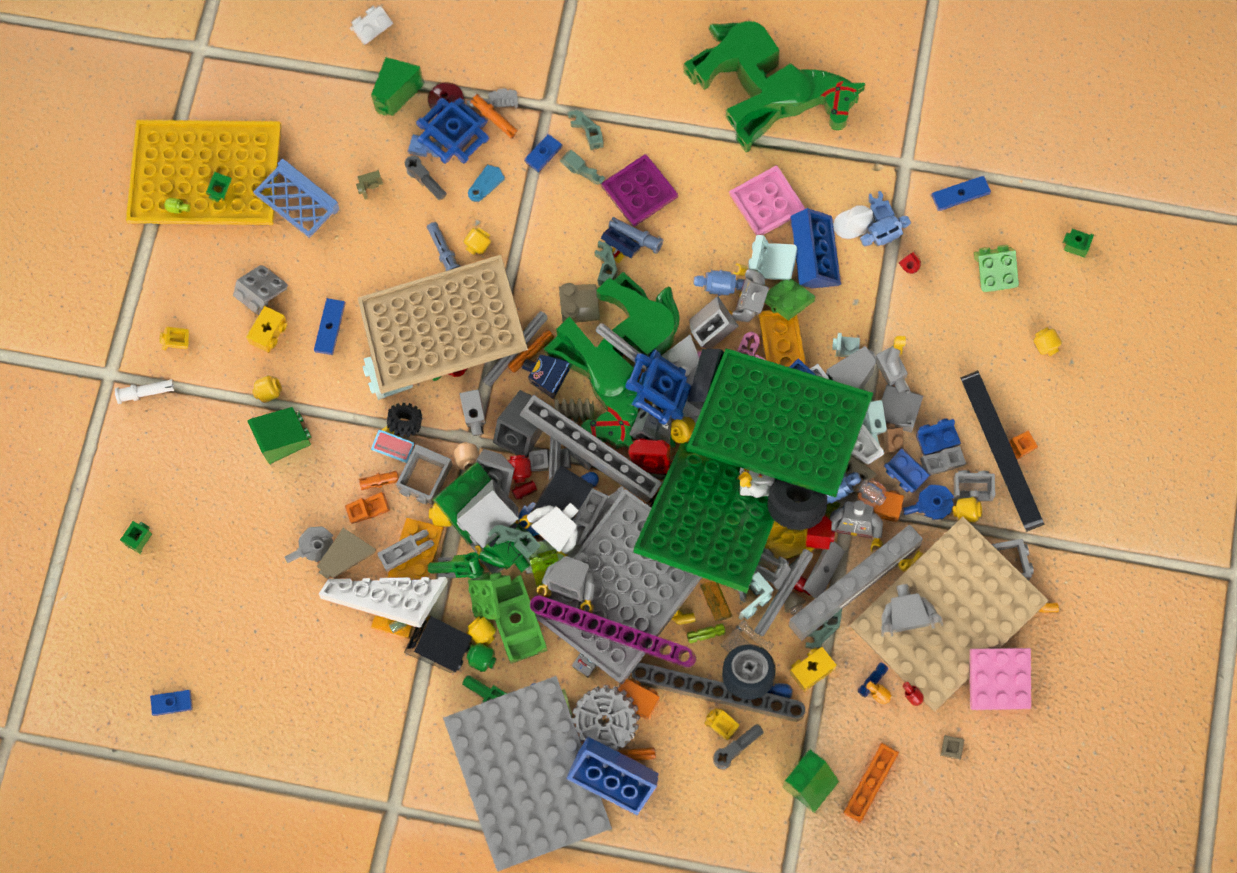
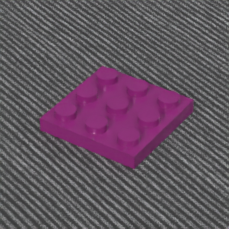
M644 154L601 183L603 190L633 227L678 198V193L647 154Z

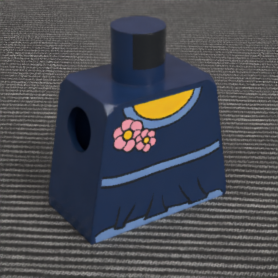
M540 355L536 362L526 359L522 369L530 372L528 379L533 386L550 398L555 399L570 371V363L546 355Z

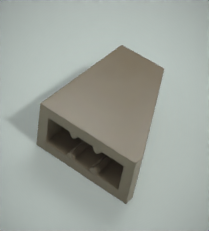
M343 528L317 565L320 569L318 573L327 579L330 576L335 578L373 555L376 549Z

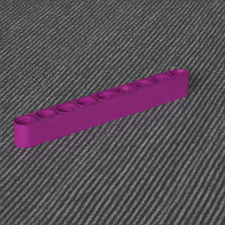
M535 596L530 601V609L541 617L683 667H691L696 662V654L686 646L543 596ZM544 602V608L538 611V605ZM562 608L561 615L556 617L557 609ZM580 614V620L577 623H573L574 616ZM597 620L598 626L595 629H591L592 622ZM616 627L615 634L609 636L610 628ZM630 633H634V639L631 642H627V636ZM652 639V646L646 649V641ZM666 646H671L670 653L668 655H664V648ZM689 652V659L683 662L681 659L682 655Z

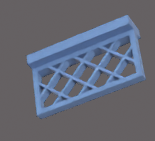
M283 158L278 162V167L254 191L258 198L308 238L332 214L335 215L339 211V205L336 200ZM280 173L285 178V183H274V178ZM296 186L299 194H288V187ZM285 187V195H275L274 188ZM264 188H272V196H264L261 194V191ZM310 197L312 205H302L301 198ZM299 198V206H289L288 199ZM275 199H286V207H277ZM316 208H324L327 211L323 216H315ZM302 209H313V217H302ZM289 210H300V218H291ZM303 221H313L314 226L307 231L303 227Z

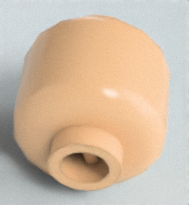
M467 442L459 444L454 450L456 464L459 469L464 471L470 468L480 455L476 445Z

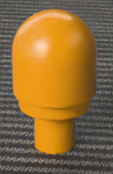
M871 681L867 684L866 688L871 691V696L876 701L886 704L891 700V692L886 687L880 684L875 685Z

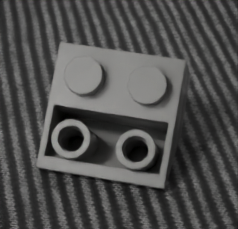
M718 296L689 320L691 333L699 345L706 349H712L738 327V324Z

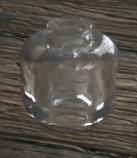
M873 478L869 480L864 479L856 490L858 492V499L871 507L882 505L886 499V488Z

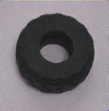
M776 480L772 484L768 495V511L771 517L781 526L791 530L809 529L820 523L825 516L827 508L826 494L782 480Z

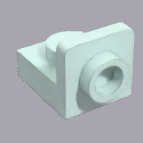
M838 333L837 339L833 338L832 350H836L835 356L848 357L858 351L860 338L842 337V333Z

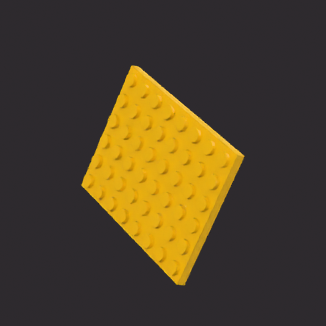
M136 120L126 222L144 224L274 225L275 210L258 198L254 191L278 167L281 122ZM214 171L232 178L224 201H212L208 199L209 195L206 194ZM278 175L274 178V183H277ZM216 186L214 188L216 192H220L222 190L219 186ZM264 188L261 194L272 196V188ZM168 198L181 199L184 204L190 205V211H182V213L178 214L171 213L165 209L164 203Z

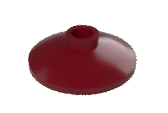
M440 83L434 86L428 95L430 109L444 95H448L447 98H443L448 103H454L460 97L464 100L462 90L453 83Z

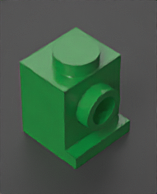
M214 171L206 194L209 195L208 199L219 202V200L224 201L232 178ZM216 186H219L222 190L220 192H216L214 188Z
M1072 229L1070 233L1066 232L1063 243L1066 244L1064 251L1085 258L1094 234L1089 235Z
M132 521L120 541L125 546L141 554L143 547L152 535L149 531L150 527L141 521L139 524Z

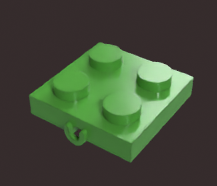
M793 279L782 280L768 290L764 303L771 307L773 313L778 312L789 321L815 302V296Z

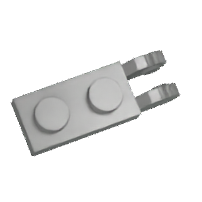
M593 488L574 519V522L577 524V530L579 526L585 528L579 538V542L582 544L588 537L589 532L592 531L608 499V495Z
M423 530L413 536L410 535L377 553L386 571H390L421 554L422 551L431 548L434 545L433 540L426 541L419 546L416 544V541L428 536V531Z

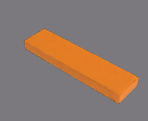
M883 743L880 744L842 814L858 823L862 822L899 752Z

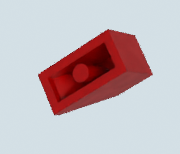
M824 516L820 523L807 529L806 547L829 550L830 542H834L835 531L832 530V521L828 517Z

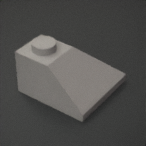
M483 449L476 462L481 465L491 480L493 479L509 497L514 467L502 454Z

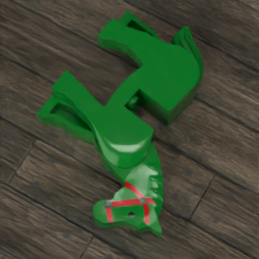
M754 21L710 24L709 31L717 42L721 43L716 47L702 51L684 63V73L693 85L699 83L704 90L709 88L717 74L737 72L740 82L751 98L727 108L725 118L736 130V140L746 153L751 150L753 143L764 135L778 119L797 116L805 110L820 104L825 107L827 114L830 115V127L833 130L844 129L847 125L850 108L855 103H858V94L865 89V83H852L844 77L821 70H799L791 63L767 78L766 74L778 67L780 49L767 30L761 24Z
M622 272L615 280L609 277L596 290L599 300L612 303L625 312L628 318L613 328L612 331L639 353L649 357L653 350H657L662 356L671 348L680 321L679 311L673 299L671 287L664 288L657 295L655 302L649 300L644 290ZM569 316L556 329L557 336L544 348L545 355L569 362L570 369L586 376L590 380L594 395L607 410L597 420H587L581 427L600 441L608 442L615 446L616 449L626 447L629 450L634 438L630 436V432L638 415L639 408L632 405L637 392L628 390L625 385L627 380L630 379L634 367L622 358L623 353L605 338L598 347H595Z

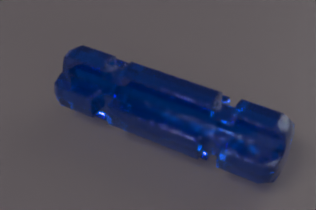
M879 663L876 671L874 670L864 681V685H861L857 692L865 698L870 693V690L866 688L867 684L871 681L876 685L881 680L882 675L884 676L888 671V667L883 663Z

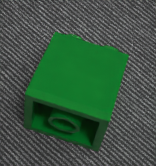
M385 57L371 93L375 110L379 114L394 116L423 87L424 80L420 66Z
M293 407L247 420L257 444L269 464L311 445L309 438L312 437L307 427L303 429L301 424L304 420L300 412H295Z
M810 749L785 779L782 788L815 813L839 783V780L827 762Z

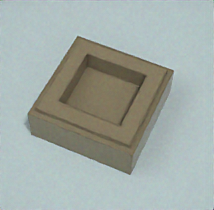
M944 735L940 756L961 760L965 739Z

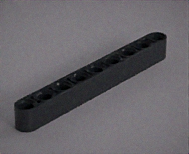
M977 370L960 377L1026 532L1045 525L979 371Z

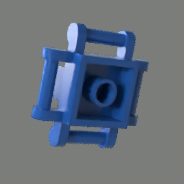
M461 97L454 103H448L445 99L440 98L437 104L423 118H419L416 121L417 126L425 130L418 137L417 142L428 147L441 158L444 164H447L453 155L457 156L459 161L465 164L469 157L483 143L489 140V136L481 130L488 120L467 106ZM476 135L478 138L463 152L462 149ZM432 136L446 147L448 151L445 153L428 138Z
M653 350L649 357L641 353L637 354L633 372L625 385L628 390L637 392L632 405L636 408H642L657 418L658 422L663 425L668 422L670 416L674 420H682L683 410L692 387L686 382V370L682 367H677L662 357L657 350ZM644 365L647 368L646 371L642 373L640 381L638 383L637 380ZM644 398L663 409V413L646 403Z

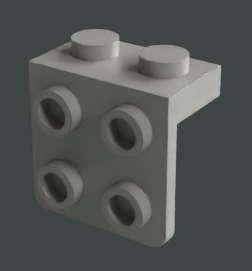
M260 265L237 279L233 296L259 316L263 307H267L268 302L285 291L288 285L265 266Z

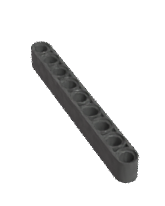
M638 663L631 672L632 678L640 682L641 685L798 722L805 714V706L798 700L766 693L760 697L762 700L760 706L753 705L752 699L746 700L743 698L741 701H734L732 699L733 693L726 688L723 682L666 668ZM639 669H643L646 672V675L642 678L635 675V672ZM657 674H663L665 680L663 682H656L654 677ZM682 679L685 684L682 687H676L674 681ZM700 683L704 686V689L701 692H697L693 689V686ZM715 688H720L724 693L722 696L717 697L714 696L712 691ZM778 702L781 704L782 709L775 711L771 708V704ZM798 707L801 709V714L795 716L791 713L790 709Z

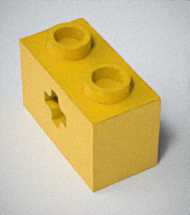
M264 306L246 336L249 344L269 353L271 349L276 347L280 333L286 330L287 320L285 316Z
M815 647L807 653L808 657L803 661L799 659L791 665L790 675L803 692L810 689L837 667L823 647L819 649ZM809 664L810 666H816L815 672L814 670H808Z

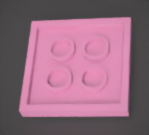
M777 165L729 191V195L755 235H765L790 221L791 215L805 209Z
M970 649V709H1031V649Z

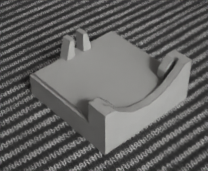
M887 384L882 397L885 422L895 423V427H902L904 431L912 433L923 396L911 392L910 388L899 393L896 387H889Z

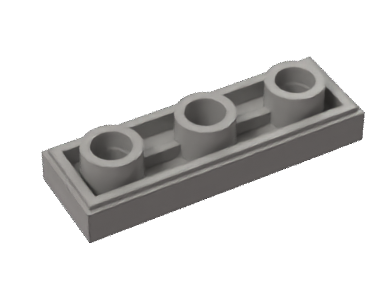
M835 541L830 542L829 550L823 549L803 587L815 599L825 591L845 553Z

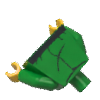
M518 520L509 526V528L529 532L522 525L518 524ZM499 535L483 548L484 551L481 550L480 546H475L479 560L507 570L515 564L522 573L530 566L524 555L514 547V542L506 541L497 545L495 542L499 539ZM524 539L520 540L525 547L529 544Z

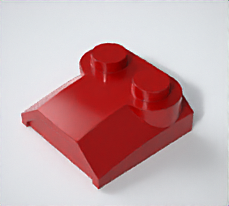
M640 438L630 445L628 452L632 463L647 473L667 475L671 466L669 455L671 447L666 441Z

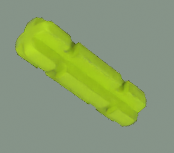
M718 624L715 627L710 626L699 629L697 632H688V642L694 643L697 640L702 641L713 638L715 635H724L726 632L723 624Z

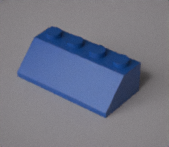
M809 208L791 215L794 245L797 246L796 263L799 284L812 289L841 285L832 216Z
M588 736L578 751L566 779L638 815L656 789L659 773Z

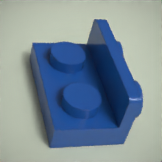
M942 419L936 425L930 426V424L919 428L916 438L923 456L941 452L944 449L953 448L961 444L954 426V419Z
M903 448L884 465L887 469L885 472L893 479L896 477L901 482L899 485L906 492H915L931 476Z

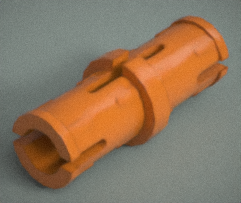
M397 470L383 474L376 473L374 476L359 478L361 490L375 487L383 488L384 485L397 483L399 476Z

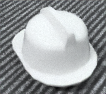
M859 205L839 214L834 220L833 227L838 236L851 239L869 233L868 227L872 226L876 221L872 210L866 206Z

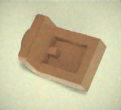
M886 423L887 429L886 432H883L884 452H896L902 448L904 449L903 428L895 427V423Z

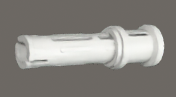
M170 379L141 386L132 384L130 387L121 389L117 387L115 388L117 403L122 404L123 401L128 400L137 401L139 397L175 391L172 384L173 380Z

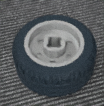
M753 644L741 645L731 650L724 660L722 678L726 688L736 697L745 698L746 700L757 699L765 695L771 689L776 674L775 662L770 653L762 647Z

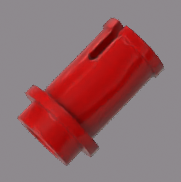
M533 480L519 487L514 486L515 489H512L516 500H523V497L538 491Z

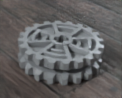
M604 685L601 689L597 686L593 690H589L576 703L578 706L573 710L576 716L572 719V723L576 724L575 729L580 734V741H586L589 736L615 751L625 747L633 739L635 731L639 727L636 722L640 719V715L636 714L638 710L637 705L632 704L634 699L632 697L628 698L625 690L619 692L616 686L612 689L609 688V685Z

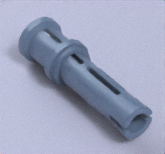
M616 217L612 218L613 222L610 220L608 227L612 226L625 236L637 241L641 247L645 246L653 250L655 254L661 249L664 239H658L650 235L649 231L642 232Z
M432 222L427 225L426 228L440 254L439 261L443 263L445 271L461 267L454 258L455 253L449 249L438 227V223Z

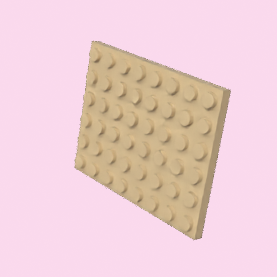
M501 255L358 297L381 394L528 350Z
M962 517L871 604L850 627L904 682H909L911 685L918 687L924 695V702L935 712L970 678V649L1001 648L1049 600ZM908 584L910 595L919 593L920 597H925L935 607L943 621V626H941V623L936 622L934 624L935 629H932L930 623V626L895 632L893 637H891L890 632H885L884 637L881 636V617L885 606L891 602V598L898 597L896 587L898 585Z

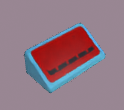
M378 430L371 450L407 463L415 443Z

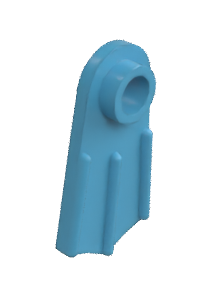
M488 164L468 190V197L471 201H481L505 180L499 167H493ZM479 191V194L474 195L473 192Z

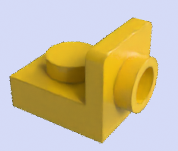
M166 327L159 337L162 350H166L168 347L187 349L189 347V329Z
M717 708L707 714L706 721L704 722L707 727H711L727 741L739 727V724L725 711Z

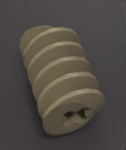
M586 398L585 403L582 404L581 399H578L577 404H575L574 400L570 399L569 404H567L566 400L563 399L562 404H559L558 399H555V410L570 420L573 417L575 423L578 422L579 417L582 423L586 421L587 417L589 420H594V401L590 404L589 399Z

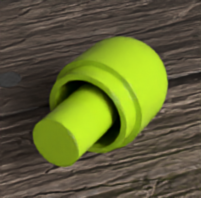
M168 198L164 203L165 209L171 213L178 214L182 213V211H190V205L184 204L181 199Z

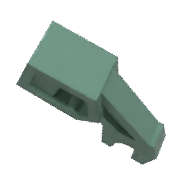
M574 110L568 112L569 119L576 118V120L570 121L571 127L583 128L585 130L590 150L603 148L600 126H597L582 111ZM590 133H597V135L590 137Z
M573 150L567 151L560 160L572 173L580 174L597 185L601 184L605 179L604 176H599L596 173V169L588 168L585 161Z
M599 241L598 248L603 250H595V256L604 262L597 279L598 285L601 286L609 277L615 280L618 270L612 254V247L606 244V242ZM610 270L612 274H607L606 271Z
M496 525L488 532L490 537L495 533L499 535V539L495 542L497 545L506 541L514 542V547L527 559L541 546L529 532H523L503 525ZM524 539L529 544L525 547L520 540Z
M842 608L831 617L837 619L836 624L828 625L827 620L824 622V627L821 630L814 631L807 636L812 637L814 642H806L805 648H820L840 627Z

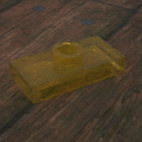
M713 581L700 585L715 621L731 618L732 613L719 584Z

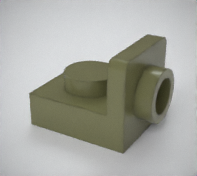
M379 170L357 176L359 183L356 184L358 193L363 194L364 199L368 198L366 189H374L383 184Z

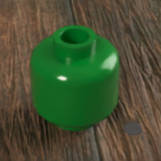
M481 643L475 646L472 645L466 657L468 665L481 672L487 671L488 668L492 669L497 660L494 657V649Z

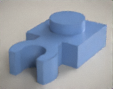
M412 135L408 148L409 154L427 157V153H431L433 157H439L424 144L421 145L417 142L419 135ZM433 142L440 149H442V144L440 142Z
M878 191V198H873L872 194H869L870 210L873 211V217L876 222L887 216H895L889 201H883V193L881 191Z

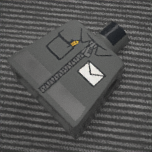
M652 403V407L662 412L663 409ZM641 409L633 424L630 436L637 440L640 438L654 441L664 440L670 445L672 419L670 417L668 422L663 425L658 422L657 418Z

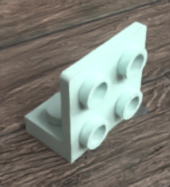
M759 572L753 576L750 589L756 596H760L740 613L738 617L740 620L743 618L748 620L756 613V607L759 605L761 607L765 606L772 598L771 594L774 589Z

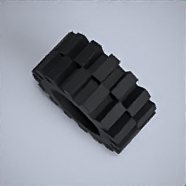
M402 402V405L396 403V406L392 405L391 409L389 408L387 428H389L390 432L394 431V435L399 433L400 437H403L404 434L407 437H410V434L416 435V432L418 433L421 429V410H417V406L412 407L411 403L406 405V402Z

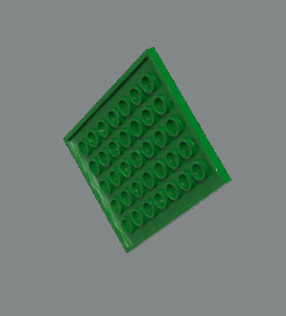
M726 348L686 448L689 452L836 498L872 401L873 393Z
M688 442L681 443L636 541L633 553L747 593L775 522L768 511V496L756 498L754 496L740 495V479L738 478L740 476V467L689 452L686 448Z

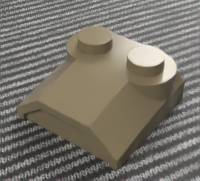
M565 283L559 287L562 322L569 316L575 323L600 320L596 284L574 285L572 283Z

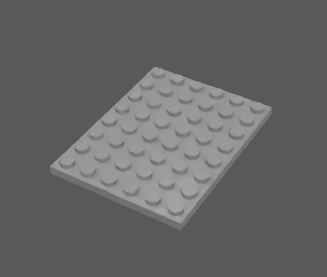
M624 489L573 559L576 558L579 552L589 557L587 564L590 565L595 582L594 597L591 600L594 611L591 614L658 637L702 577L633 553L634 546L651 507ZM552 590L550 597H548V599L580 609L581 604L585 602V599L581 602ZM544 602L538 605V611L544 608ZM586 605L585 611L589 612L590 607ZM562 608L557 609L556 617L561 615ZM535 613L537 620L620 684L625 682L646 654L541 617ZM580 614L574 616L573 623H577L580 620ZM597 620L592 622L591 629H595L598 626ZM616 627L610 628L609 636L615 634ZM630 633L627 636V642H631L634 639V633ZM652 639L646 641V649L651 647Z
M557 676L443 718L497 872L612 829L601 797L566 779L582 745L574 723H572V717Z

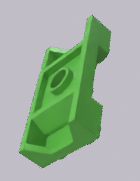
M521 575L514 578L511 584L497 587L496 593L500 618L496 619L495 622L510 664L548 651L535 613L530 609V599ZM513 614H519L521 620L515 624L510 621V617Z

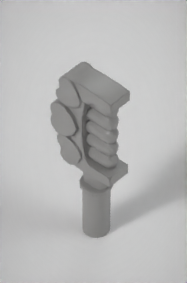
M498 89V91L489 93V99H484L488 104H492L494 108L497 106L509 107L510 105H515V108H518L516 90ZM467 100V106L470 108L475 107L470 103L471 100Z

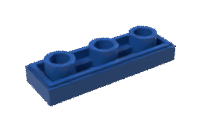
M983 175L933 192L931 196L937 210L941 211L989 195L991 190Z
M326 298L314 347L315 353L333 355L346 304L345 301Z

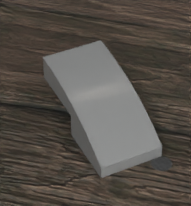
M960 446L944 449L940 453L920 458L923 468L930 475L966 465Z
M568 448L561 449L560 465L566 469L571 468ZM549 450L529 452L532 471H549Z

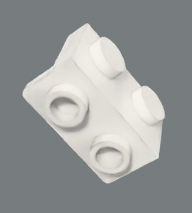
M372 6L366 11V16L363 18L359 16L351 22L353 26L350 27V30L356 33L364 45L393 24L381 6L376 8Z

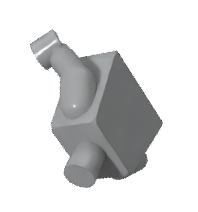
M908 584L896 586L898 597L891 598V602L885 606L881 617V636L884 637L885 632H890L891 637H893L895 632L930 626V623L932 629H935L934 624L939 622L943 626V621L935 607L925 597H920L919 593L910 595Z

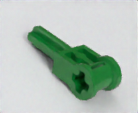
M476 552L454 555L451 561L428 564L429 573L454 572L456 578L468 577L474 579L484 573V568L480 566L479 555Z
M467 675L462 683L463 686L484 698L483 703L507 694L494 685L490 689L470 675Z

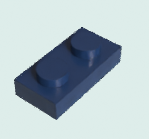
M612 226L603 232L600 238L606 244L613 246L624 256L630 258L635 256L641 248L638 243Z

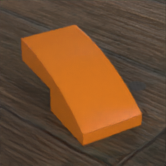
M1029 430L1009 441L1017 460L1038 448Z
M383 492L345 505L351 524L390 511Z

